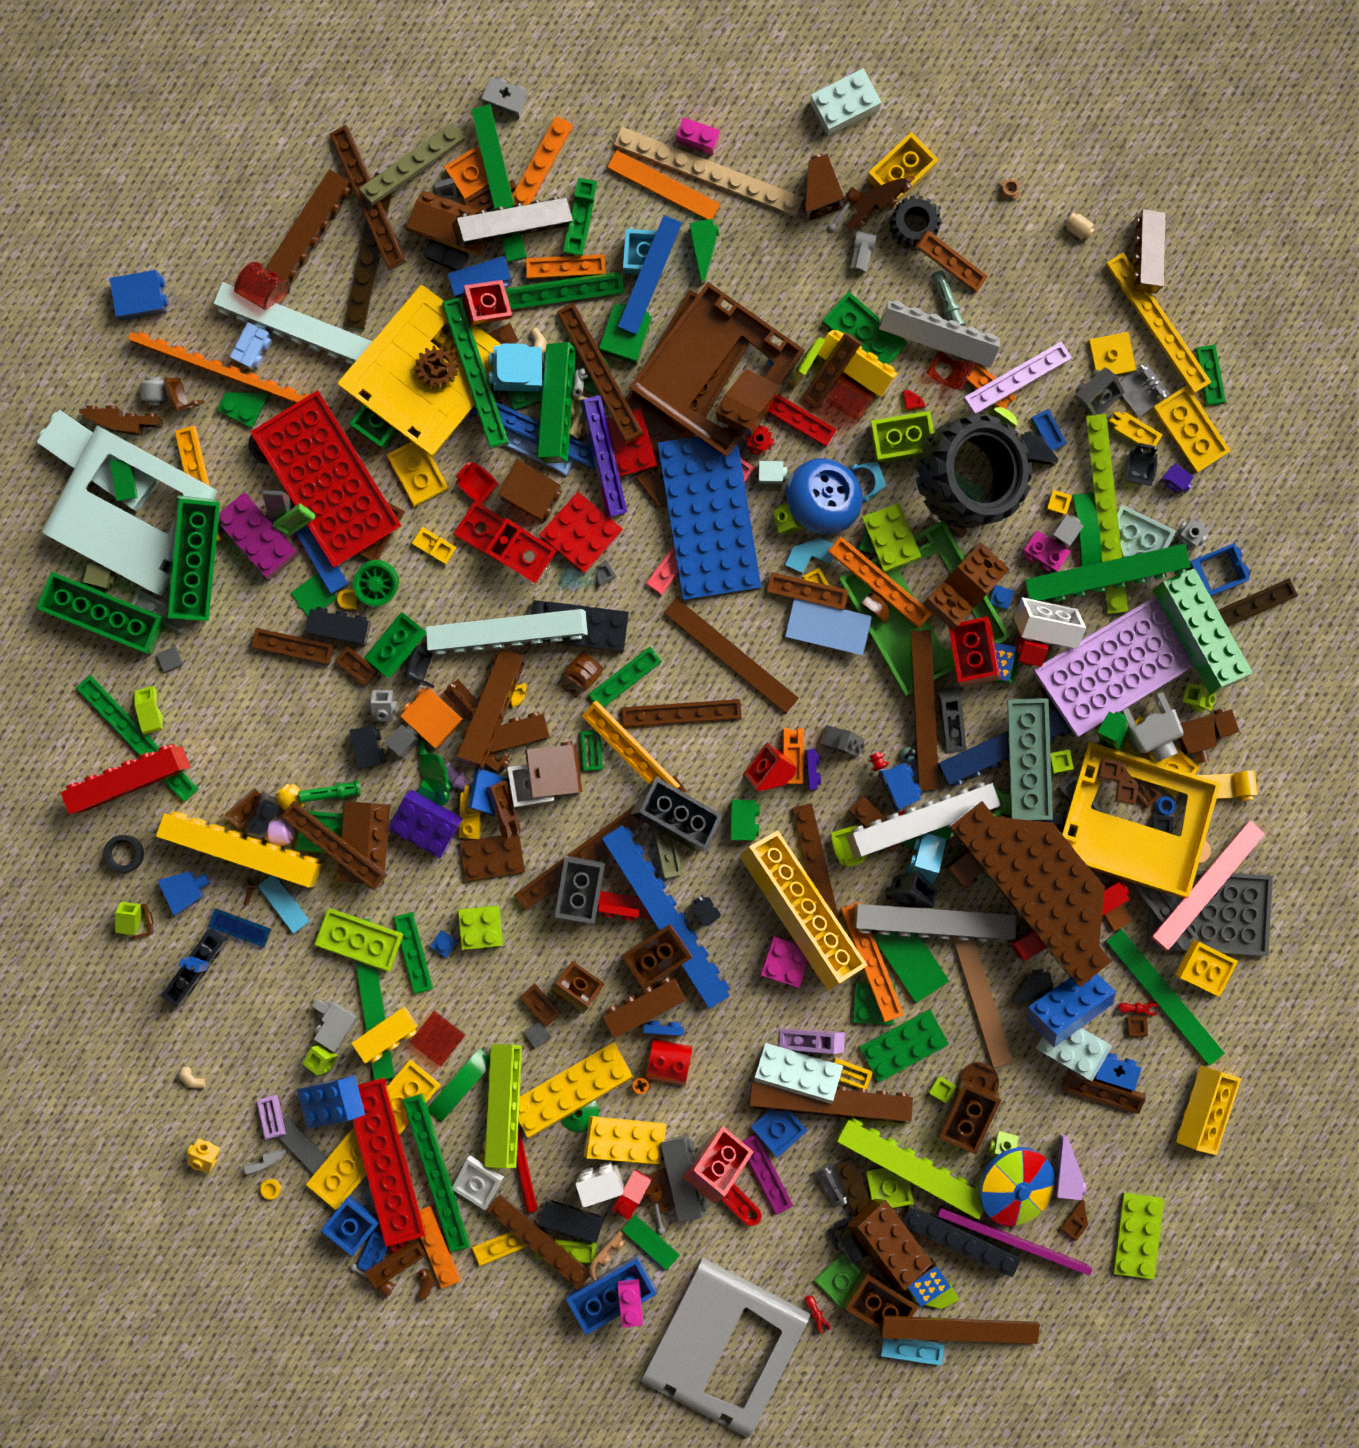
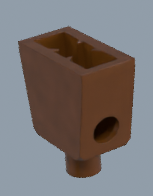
M1213 715L1182 722L1181 726L1184 734L1178 740L1184 754L1195 753L1197 764L1209 761L1206 749L1216 747Z

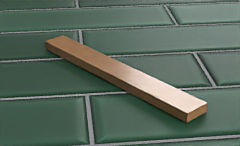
M965 908L955 910L966 912ZM952 935L992 1066L996 1068L1012 1063L1011 1054L975 939L970 936V940H957L958 935Z

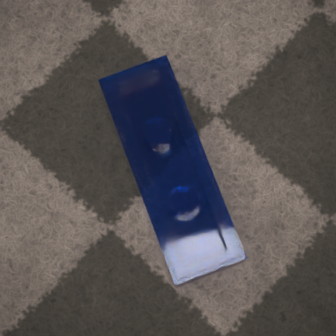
M218 908L214 909L208 925L209 928L264 948L272 931V928Z

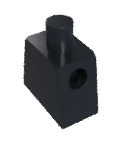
M918 872L894 876L891 887H887L885 890V895L888 899H895L901 906L907 908H933L937 889Z

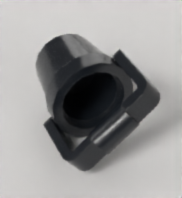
M850 1217L847 1220L843 1218L835 1222L834 1226L827 1231L835 1249L841 1250L850 1264L866 1257L868 1253L854 1234L838 1242L833 1231L846 1227L855 1217Z

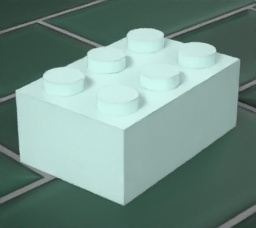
M864 68L811 94L810 104L827 136L879 111L882 103Z
M1082 1028L1056 1047H1053L1042 1036L1036 1047L1039 1051L1091 1081L1095 1078L1112 1048L1110 1044Z

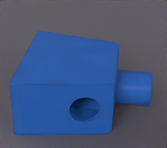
M193 871L158 880L173 915L181 914L202 899L204 894L201 888L211 884L206 873L195 877Z

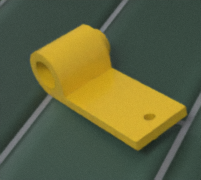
M1255 771L1220 775H1197L1221 783L1217 799L1241 798V801H1252L1257 796Z

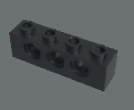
M208 929L188 957L192 956L208 962L209 969L229 940L216 930ZM187 966L181 967L163 991L161 997L175 1007L183 1006L208 969L202 972H195L194 969H186Z

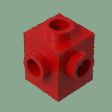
M759 425L752 438L746 435L744 440L747 443L746 449L750 450L751 454L757 456L765 455L767 450L771 451L774 439L771 438L772 432H769L768 428ZM758 436L763 438V441L758 442L756 440V437Z

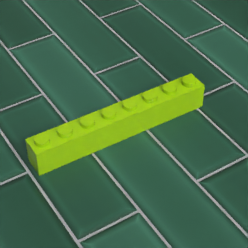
M852 1117L850 1121L845 1118L834 1140L971 1216L980 1219L984 1210L979 1201L978 1186H975L974 1189L968 1186L969 1181L960 1176L957 1179L950 1176L951 1171L940 1166L937 1169L932 1166L934 1162L923 1156L922 1159L915 1157L916 1152L906 1146L903 1150L897 1147L898 1142L889 1137L884 1140L879 1137L881 1133L871 1127L869 1130H866L862 1127L863 1123Z

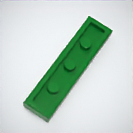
M649 646L589 693V698L593 702L597 701L604 708L662 663V660Z
M409 912L393 917L397 932L404 934L401 948L413 993L417 994L434 989L414 913Z

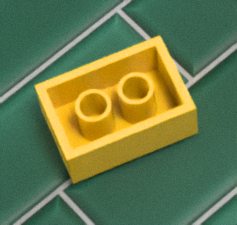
M910 132L868 172L867 180L876 188L895 179L913 176L915 179L910 183L912 187L905 194L901 193L897 197L899 201L893 206L895 207L936 168L939 159Z
M404 1006L351 1044L364 1063L370 1061L372 1064L383 1056L382 1052L385 1049L390 1052L400 1044L398 1040L403 1037L407 1040L417 1032L415 1029L418 1027V1024Z

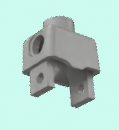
M1163 692L1153 695L1161 714L1154 713L1146 717L1145 721L1140 724H1135L1128 708L1120 712L1128 720L1129 725L1126 736L1137 754L1150 751L1155 762L1178 753L1172 741L1182 737L1184 734L1175 709H1170Z

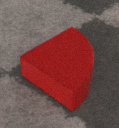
M909 390L902 391L906 411L926 407L919 395Z

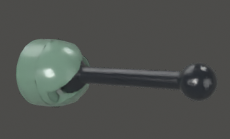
M906 746L900 751V757L904 762H911L916 758V750L913 747Z

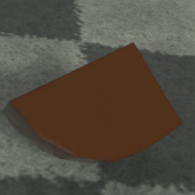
M871 590L860 606L886 624L889 619L888 604L880 595Z

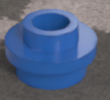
M1162 796L1155 802V810L1159 815L1169 816L1175 810V802L1168 796ZM1163 802L1168 804L1166 810H1163L1161 807Z

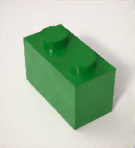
M731 800V840H755V836H759V824H755L756 816H759L760 805L756 804V800Z

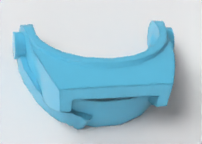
M878 462L859 466L854 464L851 466V471L867 468L875 477V487L869 495L863 497L864 502L869 501L887 486Z

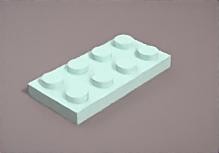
M765 1043L754 1081L832 1104L843 1066Z

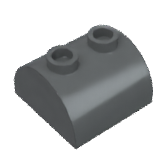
M1104 367L1101 371L1095 370L1090 376L1091 380L1086 385L1083 383L1077 387L1075 398L1092 416L1104 413L1125 391L1117 376L1111 370Z

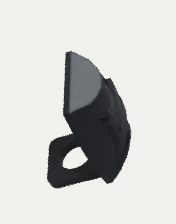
M1138 443L1135 449L1131 448L1126 461L1124 480L1152 486L1157 472L1158 455L1156 451L1158 447Z
M417 645L406 661L405 678L419 685L434 689V685L424 681L433 653Z

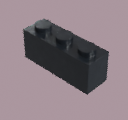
M316 607V610L310 609L305 632L310 635L366 646L371 622L367 620L366 616L355 615V618L348 617L346 612L336 611L333 614L328 613L326 608Z
M547 1199L539 1225L543 1226V1230L554 1232V1230L560 1231L562 1236L573 1238V1236L581 1238L580 1241L592 1244L598 1241L604 1216Z

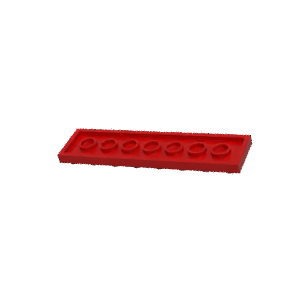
M385 1077L358 1084L365 1115L352 1120L385 1245L387 1247L426 1235Z

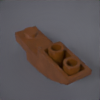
M907 176L895 179L868 192L853 205L858 212L845 225L849 231L860 230L867 223L865 219L869 215L873 216L880 208H892L899 201L897 197L901 193L905 194L912 187L910 183L915 178Z
M89 405L86 406V409H79V413L93 423L119 433L143 435V427H163V419L155 413H145V416L126 413L123 416V411L113 405H107L105 408L100 409L97 406Z

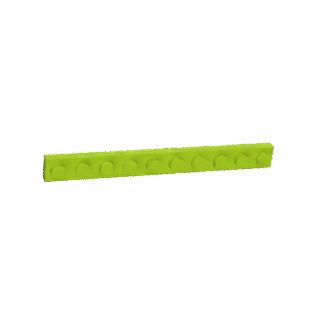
M1106 414L1086 416L1100 530L1102 562L1122 558L1107 416ZM1114 585L1106 587L1108 614L1128 612L1126 587L1116 589Z

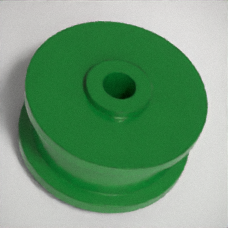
M371 560L364 563L353 579V589L360 601L370 606H381L388 603L394 597L399 587L397 571L391 564L383 560Z

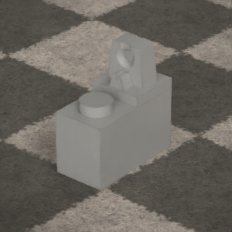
M317 999L313 1007L321 1012L319 1016L324 1021V1024L320 1023L314 1033L317 1035L314 1040L331 1051L336 1052L359 1016L337 1002L329 1000L328 1003Z

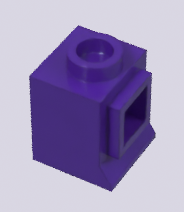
M1174 463L1159 482L1166 483L1165 486L1175 494L1181 492L1186 494L1193 485L1190 482L1194 477Z

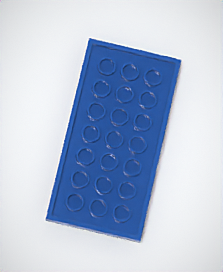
M698 437L658 442L682 599L687 600L761 588L738 444L726 458Z

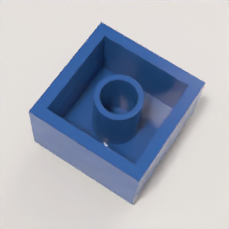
M349 1195L321 1231L353 1256L379 1224V1219L354 1197Z

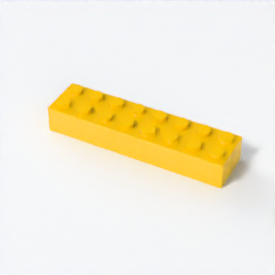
M171 811L170 814L164 813L156 837L306 887H316L323 867V864L319 863V858L309 855L301 857V853L291 849L283 851L281 850L282 846L270 843L262 844V839L249 836L244 838V833L234 830L226 832L224 831L225 827L217 824L205 825L206 821L199 818L190 817V819H187L188 815L181 812Z
M779 831L749 846L739 855L827 991H830L868 966Z

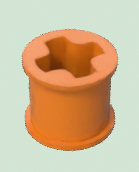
M637 1078L633 1082V1090L638 1094L647 1092L649 1088L647 1080ZM638 1080L646 1083L642 1091L640 1088L635 1087L638 1084Z

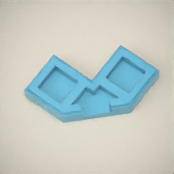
M817 538L795 546L785 566L803 574L811 556L830 564L833 556L827 551L833 543Z

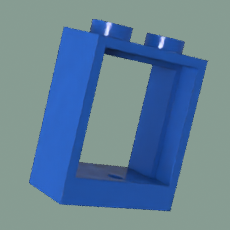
M1235 543L1189 561V570L1195 568L1210 596L1250 580L1249 568L1243 564L1241 549L1238 546L1236 547ZM1228 552L1239 579L1211 590L1200 563Z

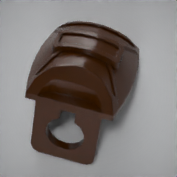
M180 378L164 379V394L173 410L189 411L205 404L204 400H195L188 403Z
M582 652L568 666L564 674L566 679L562 684V688L577 698L582 690L586 691L597 681L604 668L595 659ZM573 682L576 685L577 691L572 690L568 684Z

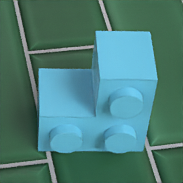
M928 833L922 834L920 839L917 838L913 850H916V855H912L905 874L918 872L933 885L939 873L946 839Z

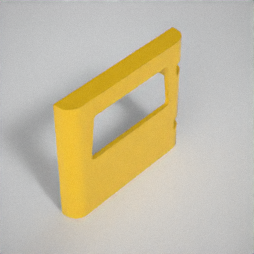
M1088 742L1062 835L1091 870L1172 896L1189 898L1221 783ZM1101 758L1122 762L1132 778L1186 794L1187 801L1181 836L1172 835L1093 810L1091 805L1102 780L1097 779ZM1087 768L1092 770L1090 778L1084 776ZM1070 827L1076 828L1073 837L1067 835Z

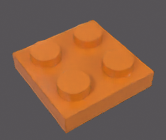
M478 146L444 166L464 199L489 186L482 153Z

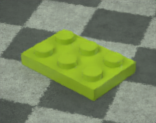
M900 502L862 516L883 572L921 559V554Z

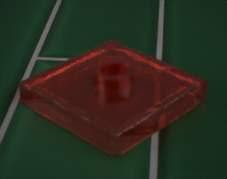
M434 1010L409 1043L438 1066L442 1067L466 1034Z

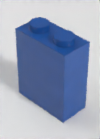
M157 270L109 278L115 315L120 321L167 313L166 306H169L167 295L163 293V287H166L165 279Z

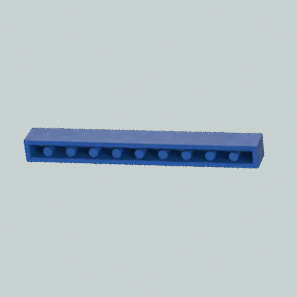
M621 825L602 837L659 930L671 924L693 956L692 959L682 964L710 1009L730 996L728 993L730 987L725 979L722 981L719 979L717 974L720 971L715 963L710 964L706 957L709 954L703 945L699 947L695 941L699 939L693 929L689 930L685 925L688 921L682 911L678 913L674 906L677 903L672 895H666L663 889L667 887L661 878L656 879L654 876L655 868L650 860L646 862L642 857L645 852L639 843L635 845L631 838L634 835L629 827L624 828Z

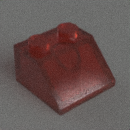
M843 373L827 397L826 403L860 423L877 394L846 373Z

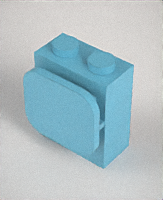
M507 343L493 347L492 353H489V365H492V372H489V384H493L494 391H541V347Z

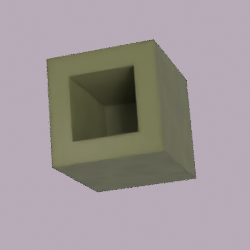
M88 563L83 582L111 590V587L115 586L117 581L115 572L109 568Z

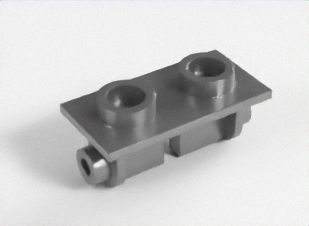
M830 1162L814 1171L833 1206L846 1204L847 1196L844 1193L834 1164Z

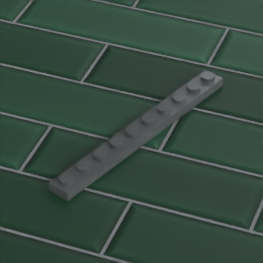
M1076 776L1059 787V790L1070 804L1078 780ZM1093 800L1091 808L1093 810L1103 812L1101 808L1098 806V804ZM1131 883L1161 924L1176 908L1165 893ZM1188 926L1175 943L1183 950L1192 943L1193 939L1197 940L1199 937Z

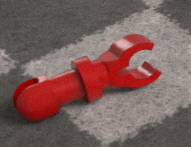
M1135 1002V1004L1119 1003L1117 1008L1120 1013L1135 1012V1014H1140L1143 1012L1155 1016L1157 1015L1156 1011L1151 1012L1149 1009L1152 1006L1157 1007L1158 1005L1155 1002H1148L1146 1004H1141L1140 1002Z
M808 1295L805 1297V1304L812 1313V1319L816 1320L818 1332L824 1333L821 1331L822 1324H826L827 1329L831 1330L830 1324L822 1316V1310L818 1309L815 1298Z

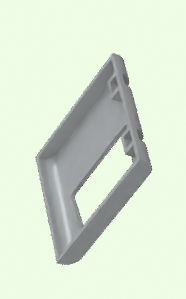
M702 1257L640 1382L749 1438L808 1323L810 1313ZM744 1308H749L779 1328L782 1333L745 1406L741 1408L705 1394L703 1389ZM668 1384L676 1388L674 1393L665 1389V1385ZM724 1413L731 1417L730 1421L721 1418V1414Z

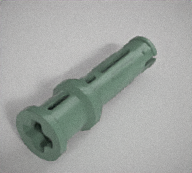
M944 270L933 273L932 277L944 305L943 314L947 316L948 321L953 320L961 326H965L966 321L962 319L959 311L961 309L960 306L955 303Z

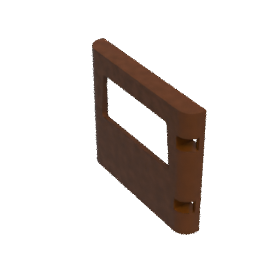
M707 282L629 386V389L727 458L745 434L730 426L722 428L689 409L691 403L741 337H744L773 363V366L764 378L780 386L798 363L805 350L714 285ZM724 300L732 305L729 311L721 306ZM774 335L783 341L779 347L771 342Z

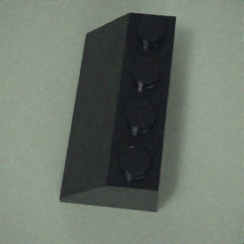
M654 777L641 793L631 812L632 816L696 852L707 850L723 816L658 777Z

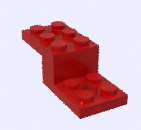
M474 501L454 532L455 536L501 565H506L534 584L538 582L557 552L555 548L509 519H503L477 501ZM479 523L486 524L487 529L484 533L476 532V526ZM528 551H532L535 554V559L532 562L524 560V554Z

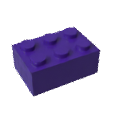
M411 789L404 796L388 830L432 855L441 858L447 852L464 818Z

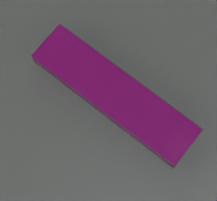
M755 1133L742 1140L746 1146L754 1151L748 1161L775 1215L793 1207L759 1136Z

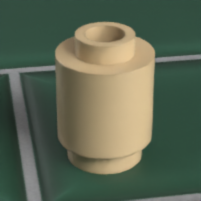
M1074 212L1064 225L1068 228L1069 232L1082 241L1084 238L1088 240L1095 231L1092 228L1094 226L1092 222L1081 214L1077 215Z

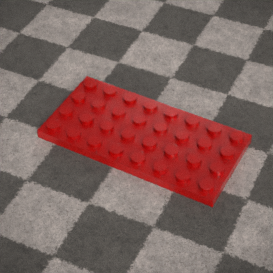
M319 390L250 431L295 506L301 504L315 514L314 520L307 525L334 568L402 527Z

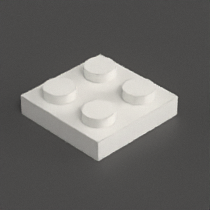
M469 1156L453 1185V1190L486 1210L504 1176L489 1167H485L483 1163Z

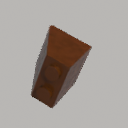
M817 154L811 157V160L808 162L804 208L805 222L842 209L844 195L828 154L823 156L822 154Z
M516 459L498 492V496L505 503L543 522L545 518L548 519L553 511L551 506L554 501L557 502L562 491L560 490V484Z

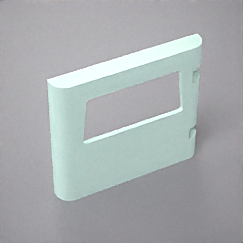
M97 426L42 532L140 586L163 596L168 588L169 573L162 569L167 561L171 562L174 521L169 533L166 534L88 492L86 487L106 457L111 454L182 492L184 496L214 499L218 490Z

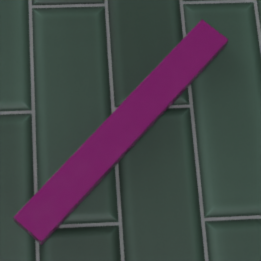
M938 1206L936 1214L939 1217L1081 1273L1091 1275L1093 1269L1087 1263Z

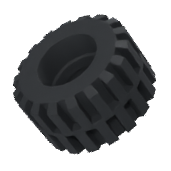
M915 195L910 196V199L904 198L902 203L899 202L896 205L890 220V232H892V238L897 239L899 246L902 243L904 245L903 248L908 249V247H912L911 250H916L915 245L925 230H929L937 236L941 224V218H939L940 211L936 210L937 205L935 203L930 204L931 200L929 198L923 200V196L919 195L918 199H915ZM910 214H918L925 219L927 226L919 232L911 231L906 227L904 218Z

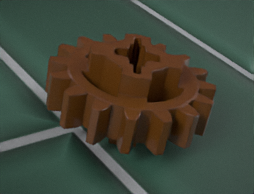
M433 345L431 351L425 348V354L420 352V359H416L415 362L417 365L415 372L419 373L418 380L424 379L423 385L425 386L429 383L430 389L437 385L440 390L442 384L449 387L448 381L454 383V376H458L457 368L459 364L455 362L456 356H450V349L444 352L443 346L436 350L435 345Z

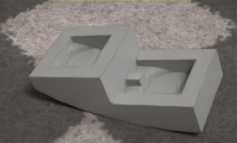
M286 1149L264 1153L263 1161L248 1163L244 1166L245 1174L270 1166L286 1154Z

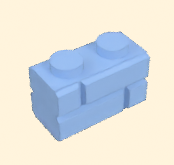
M247 322L229 357L233 361L254 371L255 367L258 368L263 360L261 356L263 351L268 350L272 343L271 335L267 331Z

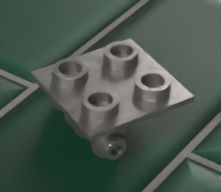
M1147 363L1140 366L1135 372L1120 382L1125 391L1121 396L1138 418L1170 395Z

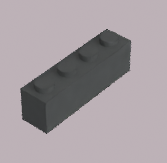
M689 1134L667 1138L661 1142L678 1222L702 1218L707 1211V1202L703 1199L702 1193L683 1179L695 1161L692 1152L694 1151L693 1141L689 1139Z

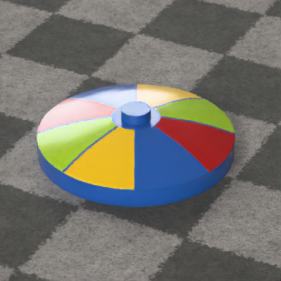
M1028 1147L1011 1148L1000 1153L987 1165L980 1178L978 1197L981 1207L991 1219L1002 1225L1017 1226L1031 1221L1046 1208L1053 1195L1055 1186L1053 1168L1042 1154Z

